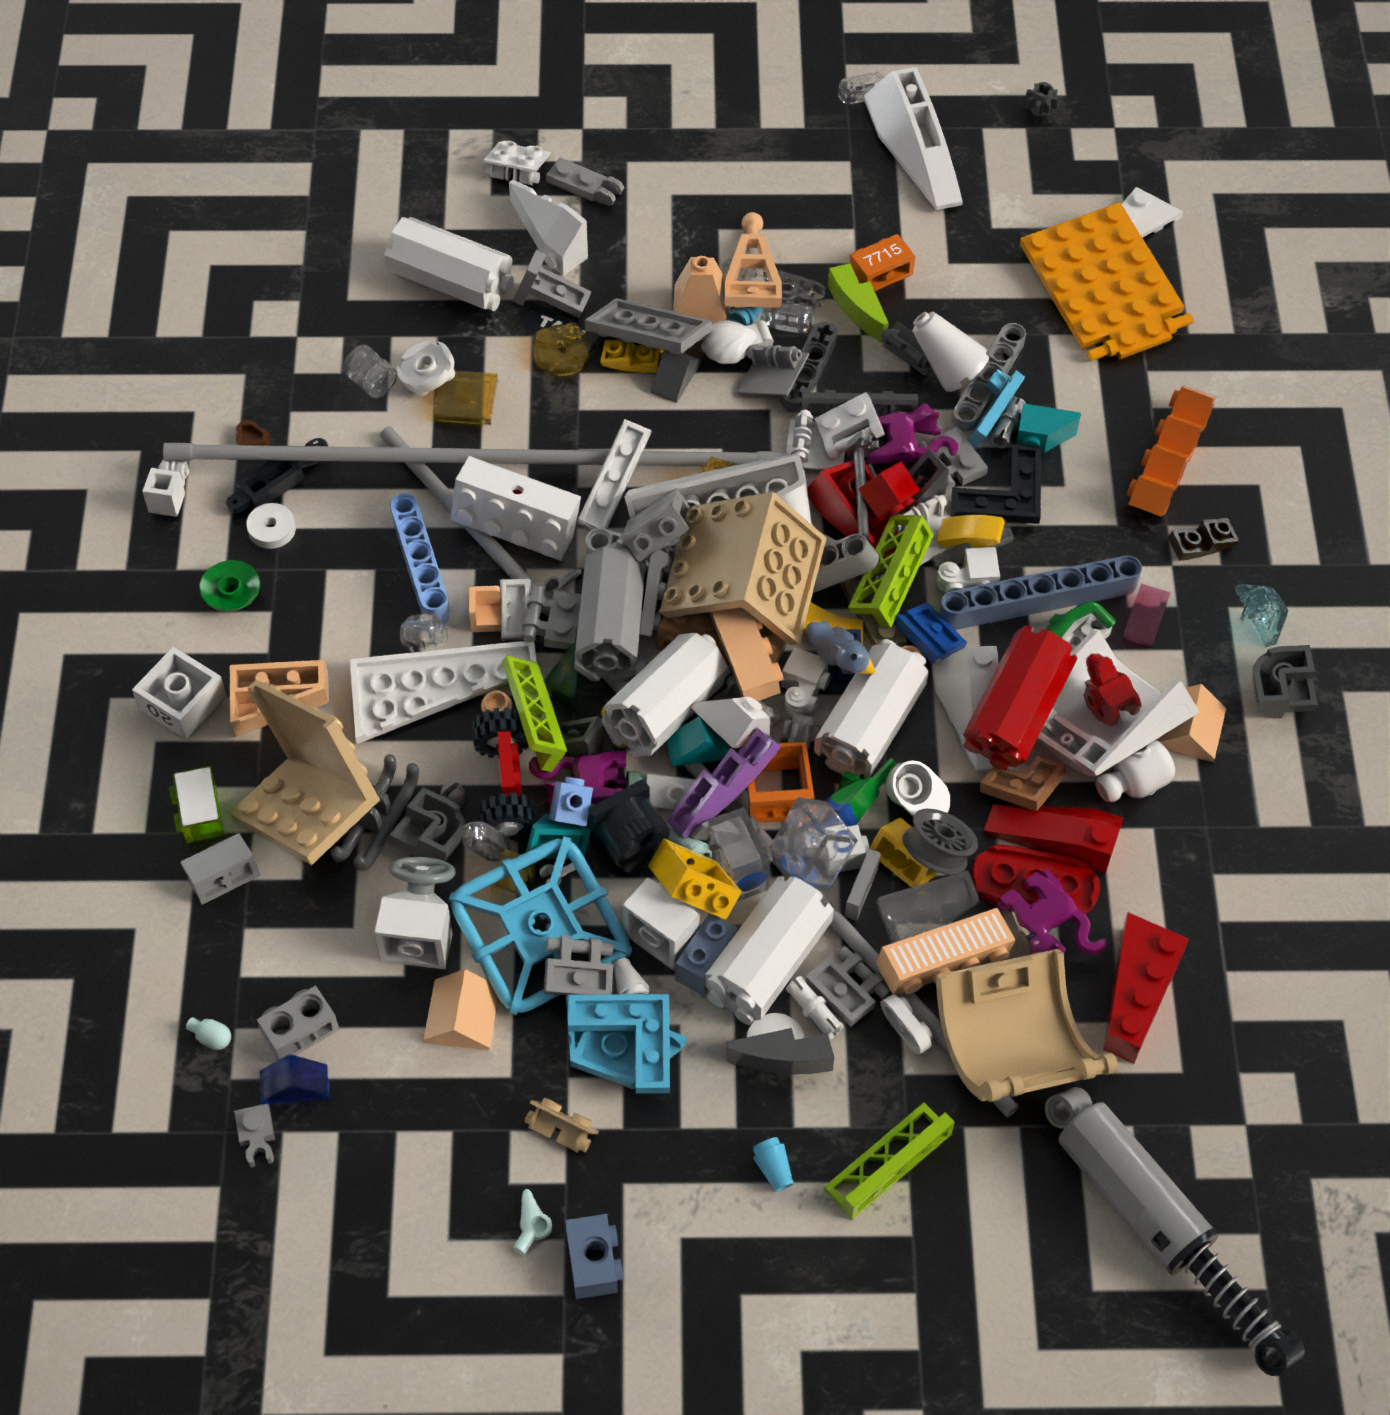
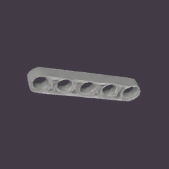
M1008 323L1002 327L988 350V362L969 382L956 404L952 421L954 426L960 430L970 431L974 429L995 396L986 386L988 380L983 378L982 375L988 372L994 373L997 369L1008 374L1025 343L1026 330L1020 324ZM1013 333L1018 335L1020 339L1011 341L1005 336ZM1004 353L1009 358L1001 361L996 359L994 355ZM974 392L984 394L985 398L983 400H975L970 395ZM962 412L972 414L974 418L963 420L958 415Z

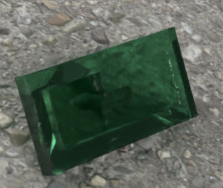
M576 643L571 644L544 679L547 691L569 712H575L578 684V671L574 668Z

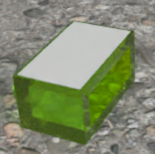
M211 766L173 773L175 786H170L169 790L172 804H178L179 813H174L177 832L183 831L187 843L225 835L216 781Z

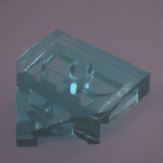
M1249 584L1235 585L1236 595L1240 596L1239 600L1244 604L1240 617L1241 623L1253 622L1265 648L1276 645L1289 612L1280 596L1272 587Z

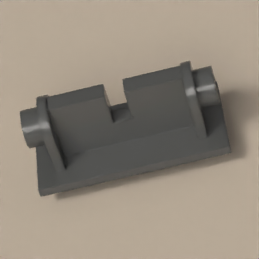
M896 321L891 330L886 328L882 332L881 338L884 339L882 346L927 376L932 367L914 333Z

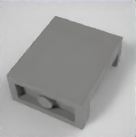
M677 488L627 521L622 540L638 562L643 561L652 555L653 552L660 550L688 531L689 527L685 522V518L690 506Z

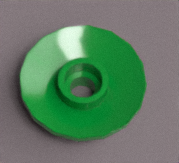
M237 560L222 561L211 566L203 574L199 585L201 597L206 604L218 611L226 612L241 610L251 604L258 596L261 586L259 575L251 565Z

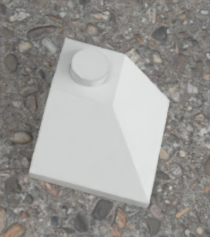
M751 697L696 702L691 706L733 749L744 747L757 728L770 736V717L762 710L761 704Z

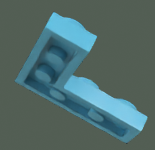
M669 994L568 995V1031H636V1093H670Z

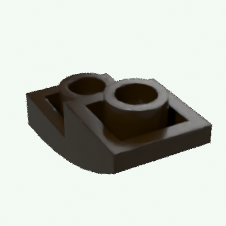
M1228 518L1202 520L1198 528L1172 530L1168 536L1179 561L1211 555L1233 547L1239 542Z

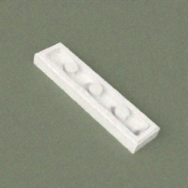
M624 419L577 520V525L589 530L596 528L608 529L651 435L650 429Z

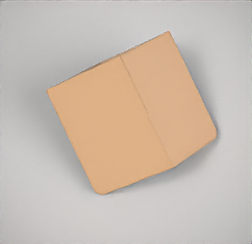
M499 586L469 587L471 632L501 631Z

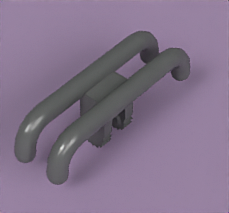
M392 754L384 757L383 771L374 787L380 801L351 827L340 847L335 846L331 849L330 854L335 862L345 861L352 853L364 830L368 829L376 834L364 855L356 856L353 862L355 868L361 872L367 871L373 865L416 788L419 778V767L417 764L410 763L407 765L404 784L392 806H390L386 791L395 775L396 758Z

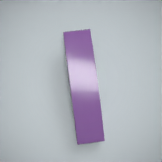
M757 728L739 753L730 748L712 774L703 769L669 816L667 822L682 836L688 837L702 823L713 819L734 801L763 771L782 746L767 733Z

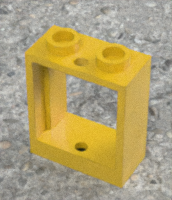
M667 839L662 840L648 865L671 897L725 920L742 893L717 861ZM692 858V863L687 864V860Z

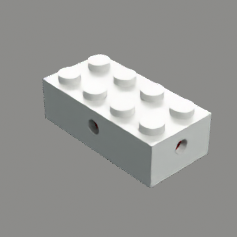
M469 456L455 480L450 520L561 561L574 537L581 496Z

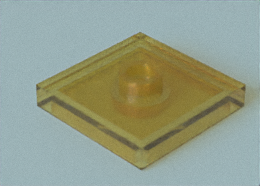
M455 370L454 378L437 388L433 421L491 425L498 374Z

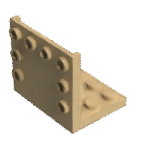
M774 492L690 506L685 518L689 529L680 536L659 612L666 618L742 607L787 644H800L827 538Z
M255 680L247 689L288 759L266 777L247 797L242 799L229 814L234 822L312 865L376 805L380 799L367 777V768L357 759L354 753L356 748L342 732L343 724L336 716L320 712L313 704L306 705L293 694L286 695L273 684L268 686Z

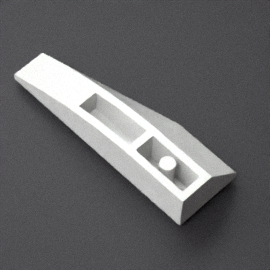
M917 67L891 71L864 95V102L878 137L936 210L961 206L963 201L949 150L933 104Z

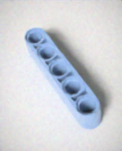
M400 493L392 498L390 503L393 525L423 620L429 626H442L450 617L448 597L417 500L411 494Z

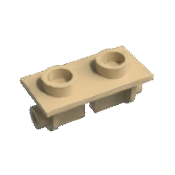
M544 1098L542 1102L534 1100L530 1102V1104L537 1108L535 1112L530 1110L525 1118V1123L529 1124V1129L552 1138L556 1128H559L561 1131L556 1142L577 1153L579 1151L584 1153L587 1151L591 1140L587 1139L588 1134H598V1130L590 1127L592 1123L590 1119L577 1113H573L572 1117L560 1112L562 1108L560 1104Z

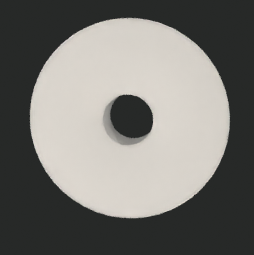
M267 503L258 506L247 518L249 537L254 544L262 548L274 549L281 547L293 538L296 531L292 512L281 504Z

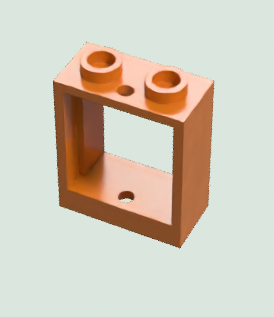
M806 742L778 743L782 747L763 769V771L798 769L801 784L800 790L756 792L754 780L746 788L750 824L814 819L815 798Z

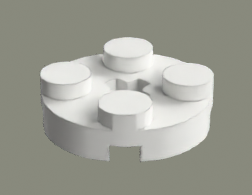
M423 341L410 347L403 354V362L401 367L398 365L397 374L405 388L414 391L417 396H424L429 391L440 387L445 382L454 378V358L444 343L438 342L439 345L431 344L430 341ZM426 364L429 365L428 368L423 369V366H424V365H426Z

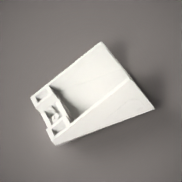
M1093 629L1070 653L1071 656L1076 654L1078 659L1036 741L1073 769L1087 776L1095 777L1200 712L1182 681L1174 679L1163 692H1160L1116 659L1098 629ZM1090 653H1099L1103 657H1109L1114 662L1113 665H1115L1116 670L1129 677L1142 703L1138 714L1133 716L1127 711L1119 710L1121 716L1118 723L1114 726L1098 721L1092 714L1083 697L1086 689L1084 682L1090 679L1087 671L1088 667L1085 663Z

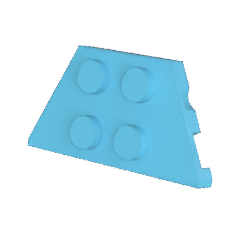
M566 996L567 1020H568V996ZM669 1030L671 1059L686 1046L687 1036ZM568 1031L571 1067L631 1089L636 1088V1031Z

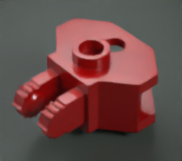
M1090 653L1085 662L1090 679L1084 682L1086 689L1083 697L1092 714L1098 721L1110 726L1118 723L1121 716L1119 710L1127 711L1133 716L1138 714L1142 703L1129 677L1124 673L1118 672L1115 665H1113L1114 662L1109 657H1103L1099 653Z

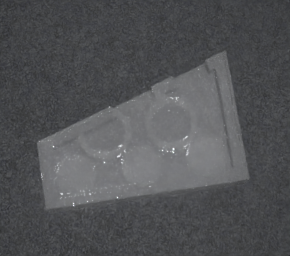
M967 870L956 875L878 897L876 904L892 944L952 923L977 905L980 899L970 873Z

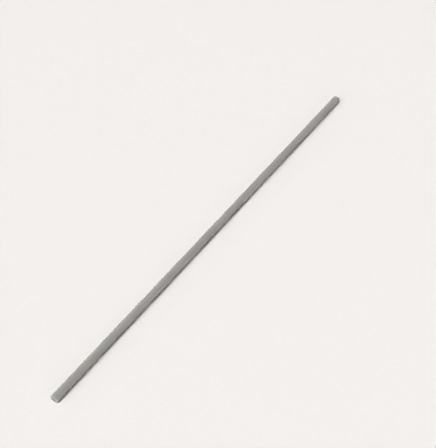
M388 426L381 431L380 437L389 447L410 448L392 427ZM404 462L451 513L453 493L425 463ZM463 526L511 579H531L492 536ZM531 579V595H532V592H533V588H534L535 586H538L532 579ZM544 594L545 599H550L546 594ZM602 677L616 693L628 684L625 679L618 683L608 682L609 677ZM702 763L683 765L695 779L698 778L703 769L711 773ZM736 799L723 809L787 879L794 877L786 871L782 864L784 860L791 859L758 823L750 824L749 813ZM804 881L805 883L817 889L822 894V892L811 881ZM823 895V898L820 900L822 905L826 907L829 903L834 909L833 920L830 926L855 953H858L864 959V963L874 974L879 973L882 976L876 965L879 954ZM904 992L896 995L899 998L902 996L908 1001L915 1018L919 1023L924 1022L929 1027L933 1038L949 1054L941 1022L915 993L906 994ZM1009 1095L1001 1097L1000 1100L992 1101L1007 1118L1019 1108L1018 1104Z

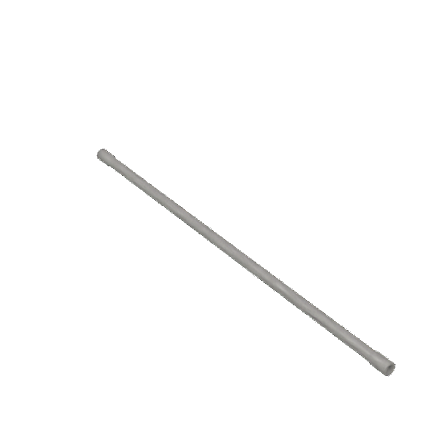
M164 443L163 446L165 461H192L198 459L465 463L467 458L471 456L490 464L603 465L609 453L608 450L194 445L192 443ZM643 451L636 466L731 467L785 456V453L780 451H758L755 453Z

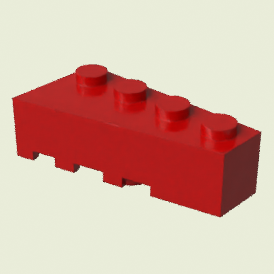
M1127 912L1121 931L1103 1050L1134 1064L1182 959L1189 938Z

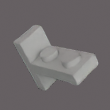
M536 250L513 302L523 306L528 294L580 318L591 291L542 268L541 265L546 254Z

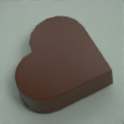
M245 420L236 427V445H271L269 432L263 428H258L256 422Z

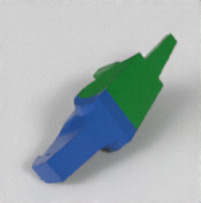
M890 758L873 777L864 780L859 775L845 771L841 775L843 780L838 784L839 789L824 801L819 810L814 813V819L798 821L796 828L800 836L811 843H815L820 840L821 831L857 825L879 796V788L887 778L890 770L896 765L894 759Z

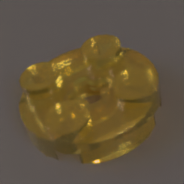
M575 323L554 325L546 329H540L536 333V339L533 344L534 359L539 368L551 370L553 375H572L579 372L587 359L589 360L590 342L586 334L580 330L579 325ZM560 347H565L566 352L561 353L560 350L556 349Z

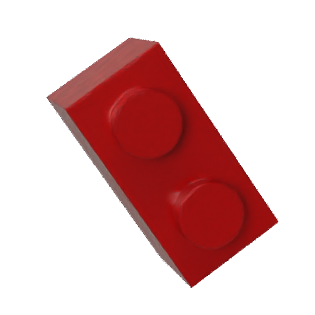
M902 461L881 472L858 488L877 518L886 513L889 517H892L899 511H902L915 502L912 496L921 491Z

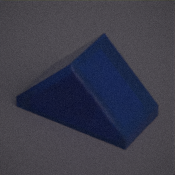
M288 1054L260 1070L261 1105L329 1098L327 1064Z

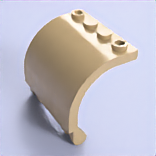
M1059 949L936 975L939 1016L948 1052L961 1080L979 1100L992 1102L1008 1095L1011 1097L1018 1096L1026 1092L1082 1079L1087 1080L1095 1078L1099 1074L1108 1075L1118 1071L1115 1055L1113 1053H1106L1100 1056L1087 1045L1078 1030L1071 1012L1066 990L1064 953Z

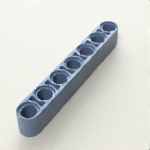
M1121 556L953 590L943 595L939 614L955 630L1080 605L1089 601L1095 602L1129 595L1137 589L1142 564L1135 557Z

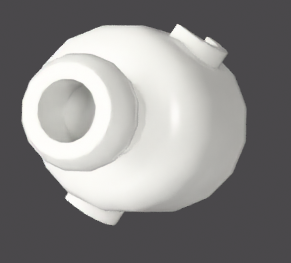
M1154 740L1113 765V773L1101 774L1097 778L1095 785L1098 793L1106 802L1117 801L1124 792L1132 798H1143L1154 794L1172 781L1175 776V765L1164 745Z

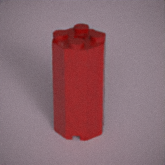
M1025 625L1015 632L963 733L966 739L963 746L972 753L981 754L990 760V764L999 770L1005 771L1008 766L1017 767L1026 762L1078 659L1076 654L1070 655L1073 649L1070 643L1049 630L1041 629L1039 634L1031 632L1033 627Z

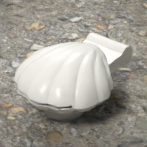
M720 320L712 323V331L701 339V349L711 360L717 361L720 364H734L744 359L747 355V349L754 344L767 347L772 345L774 341L765 321L744 326L738 322Z

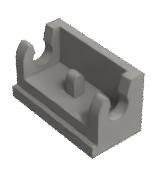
M240 833L181 861V865L188 876L187 879L202 905L261 876L254 856Z

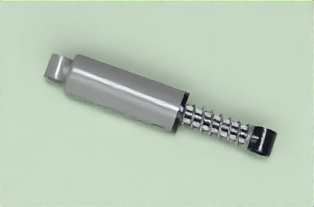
M1079 1087L1069 1088L1048 1098L1045 1103L1047 1119L1053 1126L1060 1129L1064 1128L1058 1138L1059 1144L1171 1275H1175L1185 1269L1186 1274L1193 1273L1196 1276L1194 1284L1203 1285L1205 1287L1204 1295L1213 1296L1215 1299L1213 1306L1222 1307L1225 1310L1223 1313L1224 1318H1232L1234 1321L1233 1329H1241L1244 1332L1242 1340L1251 1341L1249 1347L1251 1350H1255V1360L1259 1368L1267 1375L1279 1376L1300 1363L1304 1358L1305 1352L1300 1338L1291 1331L1280 1330L1281 1325L1279 1322H1271L1265 1315L1268 1309L1261 1311L1255 1304L1258 1298L1252 1300L1246 1293L1248 1287L1242 1289L1236 1282L1239 1276L1233 1278L1226 1270L1229 1265L1226 1264L1223 1267L1216 1259L1219 1257V1254L1213 1255L1210 1252L1209 1248L1217 1240L1219 1234L1110 1108L1103 1102L1092 1105L1088 1093Z

